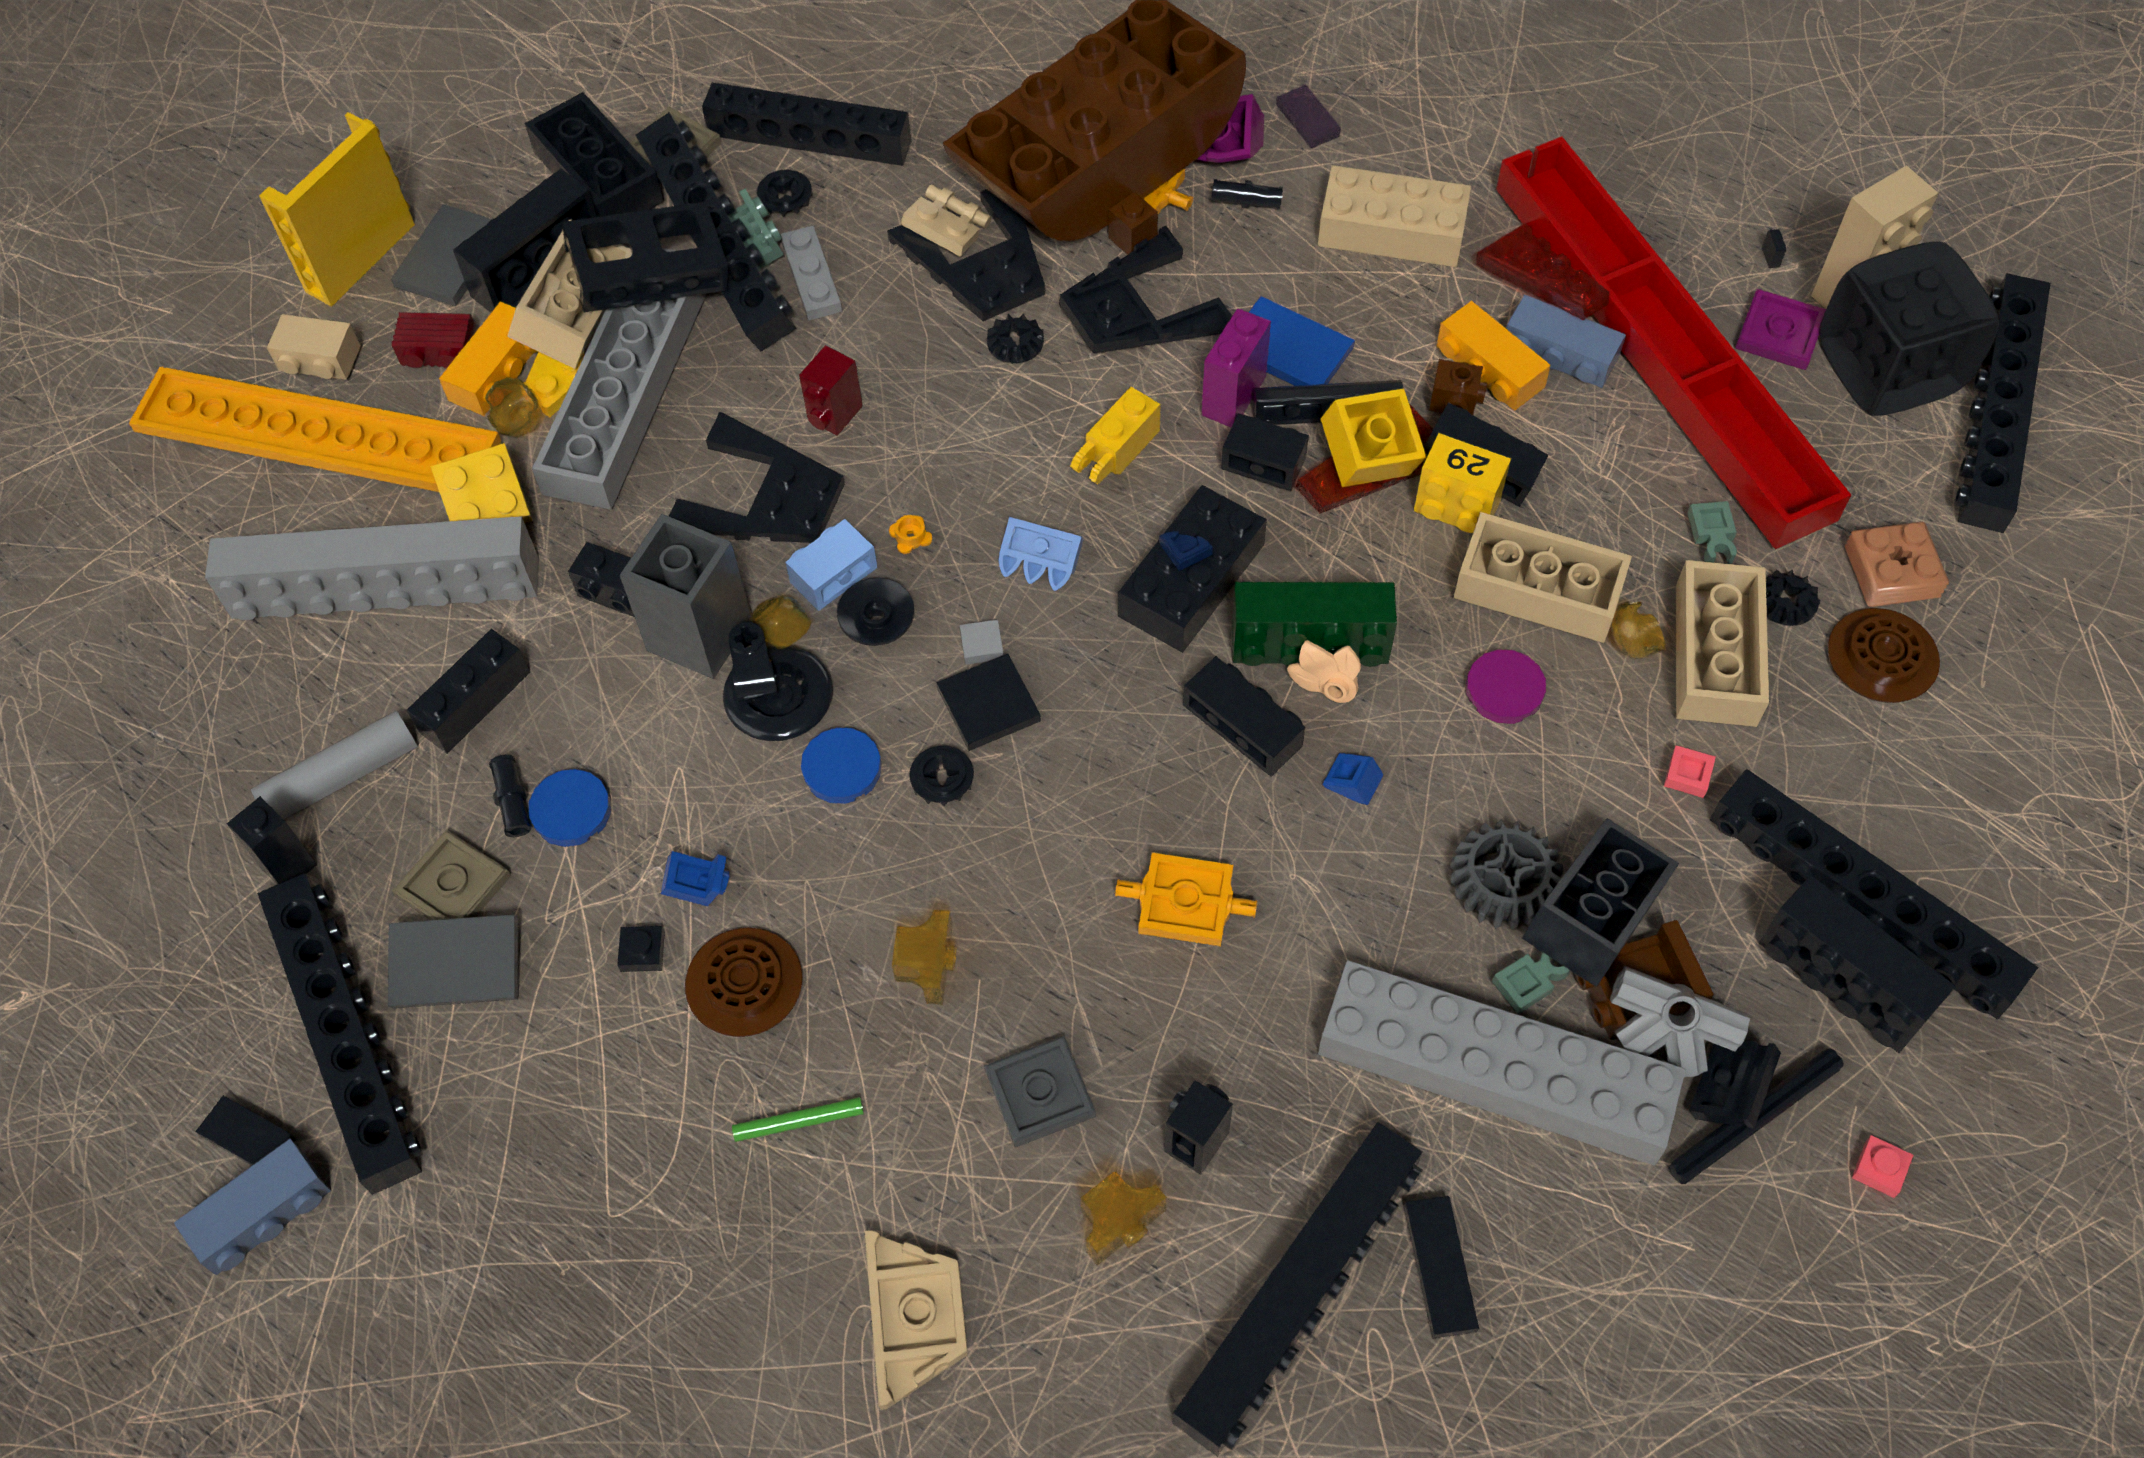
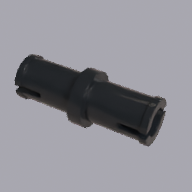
M1214 179L1211 201L1242 204V208L1248 209L1249 205L1280 210L1283 187L1252 184L1251 180H1245V183Z
M499 755L492 758L489 762L496 789L493 793L494 803L500 807L505 835L507 837H520L526 835L531 830L524 800L527 797L526 790L520 785L514 756Z

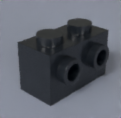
M1238 413L1222 448L1221 469L1292 491L1306 459L1309 435L1300 433L1293 428H1284L1265 422L1258 417H1249Z
M586 542L568 570L577 596L634 617L620 577L621 572L631 558Z
M1196 1080L1187 1092L1180 1089L1168 1108V1112L1171 1115L1165 1125L1164 1152L1201 1175L1229 1134L1233 1104L1229 1102L1227 1094L1212 1084L1204 1086Z

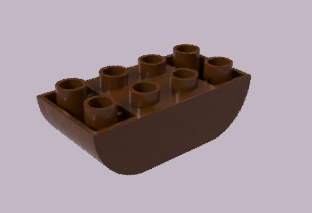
M1135 0L1122 15L1095 34H1090L1080 39L1073 50L1042 72H1037L1027 77L1020 88L989 110L974 115L964 128L942 144L948 157L954 164L1046 236L1059 241L1083 239L1099 232L1108 225V209L1134 192L1141 198H1145L1203 155L1215 142L1229 122L1239 101L1245 79L1246 53L1167 0Z

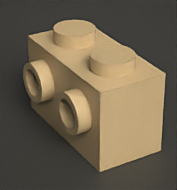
M281 314L267 350L278 371L288 374L314 375L324 379L337 378L347 380L361 346L350 323Z

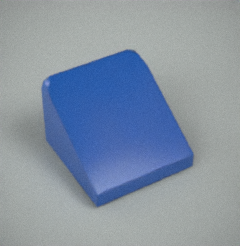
M1339 753L1323 782V786L1355 802L1368 805L1382 780L1383 773L1373 757Z

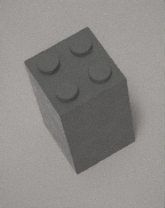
M661 514L620 574L646 651L714 679L731 653L729 645L730 631L737 624L751 622L752 620L732 542Z

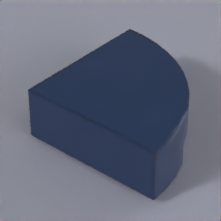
M1177 531L1159 535V544L1179 571L1213 554L1212 545L1200 536L1196 538L1179 534Z

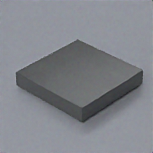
M1064 1036L984 1066L986 1076L1015 1148L1096 1117V1111Z

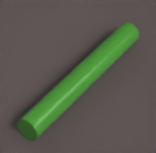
M861 1097L734 1124L732 1125L734 1140L739 1142L864 1114Z

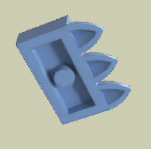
M1009 517L999 552L1000 570L1004 577H1008L1016 571L1023 560L1025 578L1029 584H1032L1043 575L1046 567H1048L1049 582L1052 589L1056 591L1066 584L1071 574H1074L1084 537Z

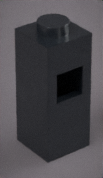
M261 796L226 823L259 867L276 884H280L303 873L307 874L317 866L287 822Z

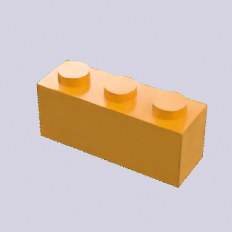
M1472 300L1441 323L1436 346L1442 354L1455 362H1466L1471 365L1483 366L1481 382H1487V389L1492 392L1494 397L1498 401L1504 402L1512 410H1517L1545 388L1551 365Z
M500 302L440 376L439 380L448 401L485 416L489 409L499 402L502 393L511 381L520 375L522 367L532 354L537 352L507 337L516 310L515 307Z

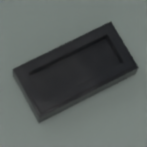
M224 1095L195 1131L202 1138L251 1166L287 1140L291 1139L293 1142L296 1140L292 1134Z

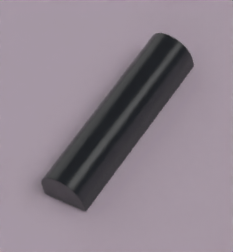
M1402 380L1254 388L1253 412L1254 417L1275 425L1321 422V417L1337 399L1403 389L1404 387Z

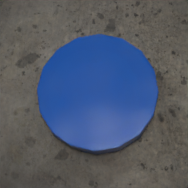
M834 728L820 733L809 742L802 754L801 770L806 785L817 798L829 803L847 804L856 801L855 798L862 794L867 795L874 789L880 778L882 762L876 744L867 734L853 728Z
M578 769L558 771L546 777L534 789L529 800V818L536 832L548 843L562 847L581 845L589 841V837L593 836L596 832L599 834L604 829L611 814V799L602 781L590 772Z

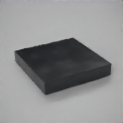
M1009 654L936 682L937 690L968 751L1041 722V715Z

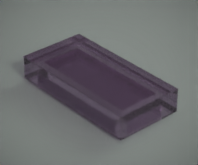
M1307 85L1277 96V107L1311 149L1340 137L1341 127Z

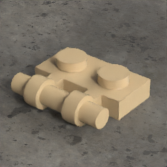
M931 184L926 191L925 197L934 202L920 197L903 213L901 225L961 257L978 239L980 228L974 224L986 229L991 221V216L982 212L979 205L973 202L967 204L956 198L953 191L947 188L941 190ZM949 209V210L955 212L956 214L960 215V217H958V216H956V215L950 213V212L947 211V210Z

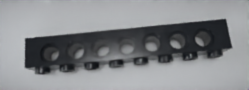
M668 112L637 133L636 137L674 206L699 202L707 203L728 265L727 290L722 291L747 338L762 352L795 330L796 327L790 318V315L794 313L791 305L783 294L777 295L775 289L780 287L768 268L763 270L760 265L765 262V259L754 243L749 245L746 239L751 236L748 229L740 218L734 219L732 214L737 210L725 193L720 194L718 189L723 187L714 171L711 168L707 170L704 166L709 161L699 145L693 146L691 143L695 136L684 120L678 123L672 114ZM700 233L690 234L697 248L704 245Z
M2006 273L2000 286H1993L1989 297L1997 311L1999 326L1994 342L1983 361V368L1979 369L1973 389L1979 391L1978 397L1975 396L1970 407L1969 418L1974 419V423L1970 425L1964 441V447L1969 448V454L1964 456L1961 463L1959 476L1965 477L1964 484H1960L1954 501V505L1960 507L1957 521L1959 523L2004 533L2017 512L2051 285L2049 282Z
M1748 769L1742 773L1721 798L1710 818V821L1715 823L1722 833L1741 841L1751 848L1758 858L1771 862L1787 873V876L1794 883L1801 886L1812 875L1956 986L1954 990L1967 998L1975 1009L1982 1013L1990 1014L1997 1020L2010 1007L2039 968ZM1754 817L1764 820L1767 825L1757 822ZM1789 841L1799 844L1802 849L1793 847ZM1825 866L1834 868L1838 874L1828 871ZM1860 890L1867 891L1874 899L1866 897ZM1897 915L1905 917L1910 924L1902 922ZM1934 940L1943 943L1947 950L1937 946ZM1971 966L1979 968L1984 973V976L1976 973Z
M303 873L257 893L359 1182L371 1195H374L422 1173L417 1157L423 1155L421 1145L413 1131L407 1133L403 1120L409 1118L408 1110L400 1094L393 1095L389 1083L396 1081L395 1075L387 1058L380 1059L376 1047L382 1045V1040L372 1021L367 1023L363 1011L368 1010L369 1005L360 986L354 988L350 977L356 974V970L346 951L341 953L337 942L344 939L335 918L329 919L325 908L330 907L331 903L323 885L318 884L315 886L307 874ZM310 919L305 926L298 928L303 921ZM323 953L317 961L310 963L315 955ZM336 987L330 996L322 998L328 989ZM349 1022L345 1030L335 1033L338 1026ZM362 1058L361 1063L357 1067L347 1070L353 1060ZM370 1094H376L374 1100L369 1105L360 1107L365 1097ZM390 1130L388 1137L383 1142L374 1144L378 1134Z

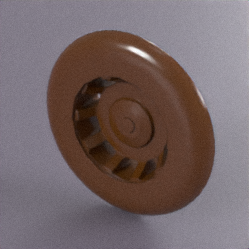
M1882 608L1858 610L1842 618L1833 628L1829 637L1828 654L1833 670L1847 687L1865 698L1884 703L1909 701L1925 693L1934 684L1938 676L1940 657L1934 640L1919 623L1902 613Z
M759 928L729 930L709 940L693 957L685 979L686 999L692 1013L707 1028L733 1037L757 1035L775 1027L791 1012L801 992L802 969L795 951L780 936ZM768 973L774 974V978H768ZM765 988H768L769 991L766 995H762ZM719 992L723 995L721 999L716 998ZM757 1000V1002L747 1005V1002ZM731 1001H732V1002L739 1003V1005H738V1006H732V1005H730V1003H731Z

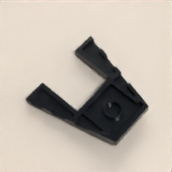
M987 189L980 191L981 202L1007 240L957 262L949 264L936 243L903 225L887 231L888 240L892 245H899L912 262L916 265L920 263L930 272L932 279L939 285L942 283L952 291L953 297L982 321H986L1045 295V283L1024 218Z
M1167 226L1160 228L1159 234L1148 241L1145 238L1136 244L1134 250L1122 259L1116 257L1110 261L1108 268L1095 275L1093 272L1061 293L1059 305L1093 354L1218 335L1223 332L1232 317V314L1219 297L1159 320L1154 317L1128 279L1182 259L1183 248Z
M719 412L706 439L708 449L771 465L747 516L677 498L669 517L713 535L734 536L735 540H750L751 536L770 537V541L812 543L818 539L825 530L844 488V476L744 423Z

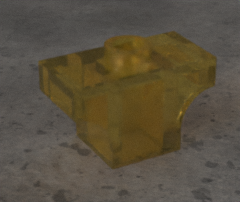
M933 909L928 921L920 926H897L892 959L895 981L909 982L919 986L924 992L927 1004L943 1005L947 970L954 971L956 946L950 945L953 927L950 911Z
M1116 1171L1111 1173L1080 1198L1081 1212L1093 1226L1091 1234L1085 1239L1086 1253L1098 1266L1124 1244L1127 1248L1135 1245L1148 1232L1146 1226L1166 1211L1167 1197L1156 1184L1144 1189L1134 1188L1128 1185Z

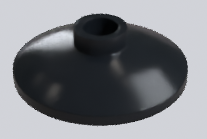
M886 578L865 579L852 585L841 596L837 606L838 623L845 635L857 643L869 646L888 644L900 638L910 628L914 619V603L906 588L893 580ZM875 616L883 617L879 620H871Z

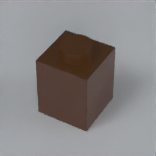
M1136 192L1108 209V238L1127 255L1134 250L1136 244L1145 238L1149 241L1158 235V211Z

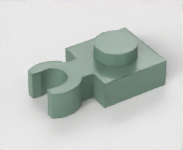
M1729 502L1690 504L1687 514L1695 544H1707L1704 553L1705 562L1714 563L1716 559L1715 552H1721L1726 556L1727 563L1732 564L1737 554L1736 546L1732 541L1737 532Z
M1542 953L1537 963L1534 962L1529 954H1526L1495 974L1492 982L1516 1013L1520 1014L1552 993L1554 985L1550 980L1561 981L1569 975L1571 970L1565 966H1553L1550 962L1552 958Z

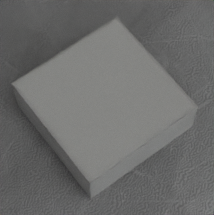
M998 620L960 625L965 665L988 662L1003 656Z

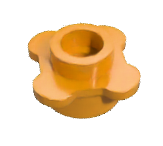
M902 516L889 528V535L896 539L898 543L897 550L902 554H909L912 549H916L919 546H929L932 543V534L926 532L924 519L920 516Z

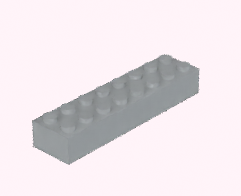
M662 248L664 251H667V252L675 251V250H670V249ZM706 294L605 310L532 467L542 495L612 510Z
M519 516L210 538L205 579L232 619L251 620L255 617H290L295 614L309 613L325 615L337 611L353 610L365 612L370 609L379 608L405 609L409 606H444L448 603L462 602L478 604L490 600L507 599L518 601L523 598L537 597L539 558L523 518Z
M1349 960L1346 961L1318 1052L1320 1056L1654 1166L1667 1148L1686 1071L1682 1067Z

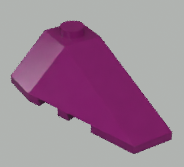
M1253 94L1240 96L1226 127L1207 151L1197 158L1198 160L1221 163L1252 158L1263 147L1264 114Z

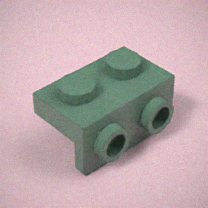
M744 188L739 192L745 203L736 208L737 211L732 215L735 220L740 218L748 229L751 236L746 240L749 245L754 243L765 259V262L760 264L764 267L784 255L777 243L783 238L772 220L767 223L765 222L764 217L769 214L760 198L757 196L752 199Z

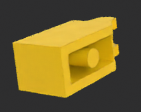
M1130 387L1086 434V443L1074 455L1070 467L1079 473L1093 460L1097 464L1092 468L1089 478L1097 485L1110 472L1116 475L1121 474L1159 433L1161 404L1135 388Z

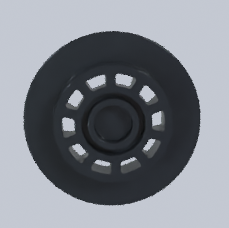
M769 646L768 650L770 660L773 663L778 694L757 698L755 701L739 702L731 670L724 685L723 705L730 721L744 734L764 741L789 740L808 732L823 719L832 700V680L825 665L810 652L794 646Z

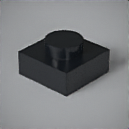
M662 926L620 927L617 963L620 972L662 971L665 938Z

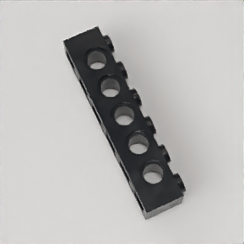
M715 82L711 83L702 105L706 128L719 134L720 138L900 166L904 165L911 144L909 114L906 111Z

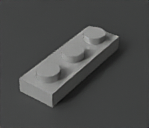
M814 226L780 234L783 238L781 243L808 321L842 312L841 302Z

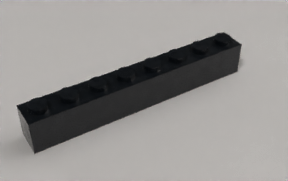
M1377 1122L1177 1406L1173 1412L1172 1424L1217 1457L1225 1446L1231 1451L1235 1448L1247 1429V1426L1242 1423L1251 1408L1259 1412L1274 1389L1268 1383L1277 1370L1285 1374L1300 1351L1294 1345L1304 1332L1308 1336L1313 1334L1325 1315L1320 1310L1328 1296L1336 1299L1350 1279V1276L1344 1273L1353 1259L1359 1263L1363 1261L1375 1242L1369 1236L1379 1223L1385 1228L1397 1211L1399 1204L1394 1202L1401 1189L1403 1188L1410 1192L1423 1172V1169L1418 1167L1423 1151L1381 1123Z

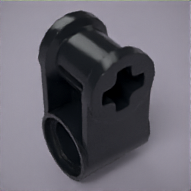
M753 622L737 624L729 633V645L733 663L732 674L738 701L742 702L777 695L778 687L773 663L770 660L762 628Z

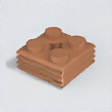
M1925 522L1905 523L1851 532L1852 535L1849 536L1845 548L1867 606L1876 607L1940 598L1944 589L1947 588L1946 585L1949 584V580Z

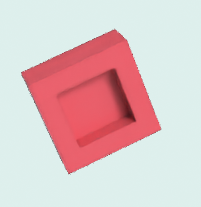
M1676 745L1671 756L1664 787L1704 798L1708 790L1716 757Z
M1871 1135L1864 1144L1852 1179L1895 1198L1900 1193L1914 1155Z

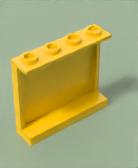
M349 112L345 114V118L352 134L287 195L270 186L259 195L305 292L331 307L415 225L409 211L410 206L404 199L400 189V181L394 174L390 164V156L384 149L380 139L379 129L372 121L361 119Z

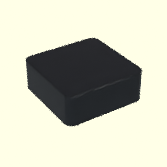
M1780 229L1768 230L1762 246L1769 268L1780 267L1786 253V245Z

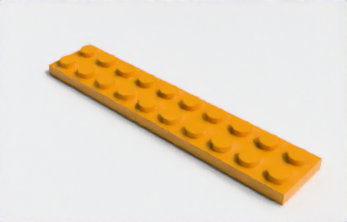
M159 367L129 422L133 431L137 433L439 492L430 466L499 445L501 442L497 431L166 367Z

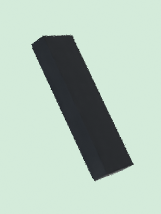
M1444 1196L1405 1202L1404 1210L1432 1339L1478 1332L1479 1324L1450 1197Z

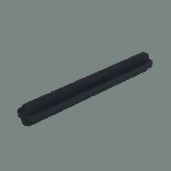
M1831 1048L1825 1049L1767 1092L1755 1128H1748L1746 1124L1737 1123L1736 1126L1721 1125L1673 1160L1668 1167L1670 1174L1679 1184L1688 1183L1840 1071L1844 1065L1843 1059L1835 1050Z

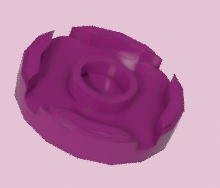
M1498 649L1483 654L1473 662L1466 679V695L1469 701H1472L1473 705L1477 707L1476 711L1480 715L1496 723L1515 724L1523 721L1524 718L1529 717L1531 714L1534 715L1539 710L1546 694V678L1540 666L1529 656L1514 650Z

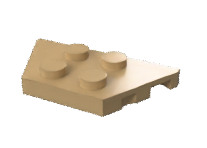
M869 1230L865 1231L878 1403L880 1410L888 1409L966 1357L968 1350L958 1260L938 1253L930 1254L924 1252L921 1247L906 1242L901 1244L881 1237L878 1232Z

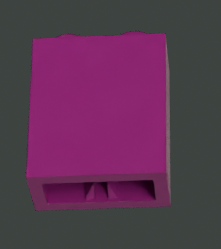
M1236 309L1204 360L1201 416L1232 428L1238 413L1244 414L1253 399V389L1260 388L1266 378L1271 321L1242 309Z

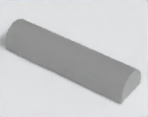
M395 711L250 790L255 800L261 796L283 819H286L418 746L399 713Z

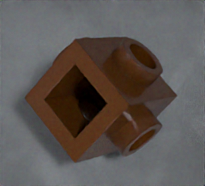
M1439 359L1429 411L1442 413L1449 402L1458 408L1467 410L1473 415L1476 404L1483 405L1487 382H1481L1483 366Z

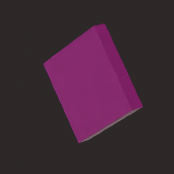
M1756 289L1735 349L1806 370L1820 333L1821 322L1826 309Z

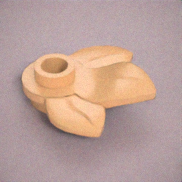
M1306 640L1300 650V663H1293L1287 667L1292 680L1308 691L1323 693L1334 702L1346 703L1353 700L1358 692L1357 675L1361 670V663L1356 653L1350 646H1345L1337 650L1333 655L1320 646Z

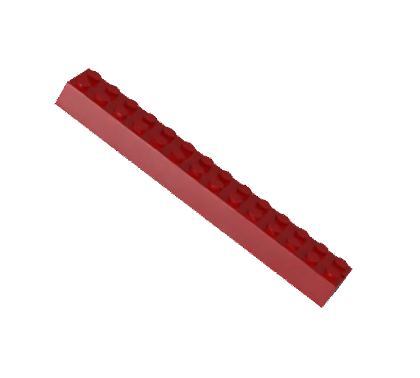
M1561 136L1536 146L1534 155L1529 149L1503 159L1496 190L1599 323L1626 334L1621 349L1623 354L1775 550L1838 522L1851 497V493L1566 140Z

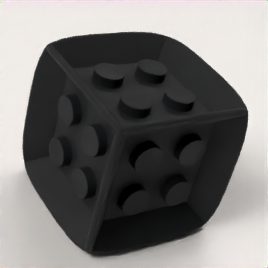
M1926 242L1870 258L1848 270L1838 282L1825 311L1820 327V341L1828 361L1855 402L1869 415L1883 416L1937 401L1954 394L1966 386L1976 375L1994 342L1998 331L1999 318L1989 295L1962 257L1945 242Z

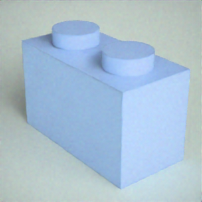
M846 519L824 530L818 539L805 548L795 551L790 559L785 562L790 583L818 611L878 568L874 546Z

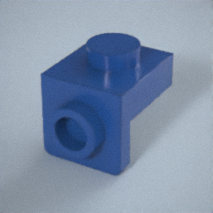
M672 851L667 857L660 894L708 907L718 894L723 895L729 880V871L724 870L726 856L718 854L711 862Z

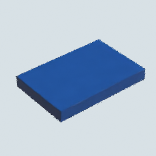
M1262 296L1249 311V313L1271 321L1267 373L1294 386L1328 384L1354 348V339Z

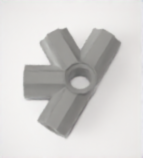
M1624 966L1623 970L1619 972L1610 997L1611 1003L1638 1013L1629 1019L1625 1025L1615 1030V1034L1625 1049L1648 1057L1665 1045L1667 1063L1685 1068L1684 1077L1698 1076L1708 1071L1704 1040L1736 1052L1737 1048L1742 1045L1748 1032L1750 1022L1748 1014L1695 994L1686 985L1670 984L1627 966ZM1684 1001L1691 1004L1689 1011L1684 1015L1675 1016L1669 1013L1670 1007L1676 1002Z

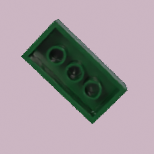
M1235 582L1232 615L1233 663H1243L1248 666H1258L1263 663L1289 666L1293 663H1300L1299 654L1301 647L1308 640L1333 655L1342 647L1350 646L1358 656L1360 663L1367 667L1389 664L1397 626L1395 583Z

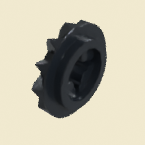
M794 170L772 172L765 176L757 187V196L770 215L777 211L783 217L787 211H793L798 214L800 207L808 206L809 198L813 196L809 179L802 173ZM791 191V196L784 195L782 198H779V193L785 194Z
M1024 313L1019 318H1013L1008 314L1005 320L996 319L994 326L989 328L987 333L989 351L994 357L1007 363L1029 361L1040 353L1044 345L1043 329L1039 328L1036 319L1028 320ZM1011 332H1017V335L1020 336L1019 345L1010 337Z
M1793 569L1788 573H1781L1776 570L1772 575L1766 577L1767 618L1787 626H1796L1808 622L1816 614L1821 602L1817 596L1818 587L1809 584L1808 576L1801 578L1794 575ZM1784 590L1790 595H1797L1794 602H1791L1788 597H1781Z
M935 746L926 749L915 758L910 768L909 777L915 795L924 798L927 804L935 802L945 807L950 801H961L963 794L967 790H971L974 770L970 759L959 749L950 746ZM939 765H943L947 776H951L946 779L945 787H941L935 778L940 770Z

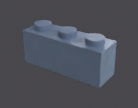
M1525 294L1506 327L1508 331L1551 365V369L1559 370L1600 388H1603L1614 368L1626 334Z
M289 1139L174 1222V1225L198 1261L213 1274L218 1275L220 1272L228 1271L240 1264L245 1254L261 1242H268L282 1232L284 1225L296 1216L308 1213L320 1204L322 1197L331 1190L305 1153Z

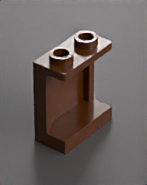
M1678 920L1661 924L1656 935L1625 944L1597 987L1575 974L1581 989L1587 990L1593 1002L1592 1012L1597 1025L1600 1028H1605L1610 1040L1618 1038L1615 1030L1625 1025L1629 1019L1638 1014L1610 1001L1614 983L1624 966L1670 984L1686 985L1695 994L1712 999L1714 996ZM1684 1001L1676 1002L1670 1007L1669 1013L1675 1016L1684 1015L1689 1011L1691 1004Z

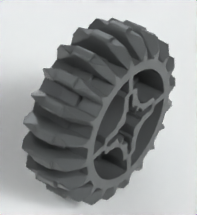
M1502 819L1496 822L1494 830L1486 823L1480 826L1479 833L1471 830L1467 834L1465 842L1461 841L1457 845L1456 855L1452 858L1450 865L1451 870L1454 871L1451 873L1450 882L1451 885L1457 886L1455 890L1456 900L1467 899L1464 905L1465 912L1477 909L1479 911L1477 917L1479 923L1484 921L1487 916L1493 918L1495 929L1500 927L1502 920L1507 921L1512 930L1518 927L1520 920L1529 927L1544 901L1562 879L1560 877L1564 871L1563 864L1556 862L1559 856L1558 849H1547L1549 844L1548 836L1537 840L1534 837L1536 833L1534 827L1528 829L1526 833L1520 830L1519 821L1513 823L1512 828H1506ZM1489 853H1497L1495 860L1485 861L1484 865L1474 866L1475 862ZM1531 883H1539V887L1532 893L1523 897H1517L1519 889L1527 888Z

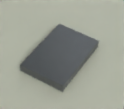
M442 204L391 278L394 287L456 306L468 288L453 249L488 224L492 219Z
M516 915L389 923L388 1007L394 1009L518 1000V917Z

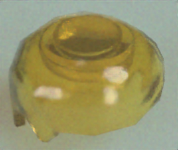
M506 377L496 381L485 395V400L490 407V414L487 416V419L501 435L518 438L533 432L542 416V401L532 387L524 381Z
M784 595L773 596L759 603L748 621L759 625L763 630L765 641L771 643L777 649L786 648L797 642L808 632L812 623L802 605L793 597Z
M1627 601L1616 607L1611 623V635L1615 644L1626 656L1632 659H1644L1665 652L1666 642L1656 617L1652 614L1638 613L1637 609L1642 606L1641 602Z

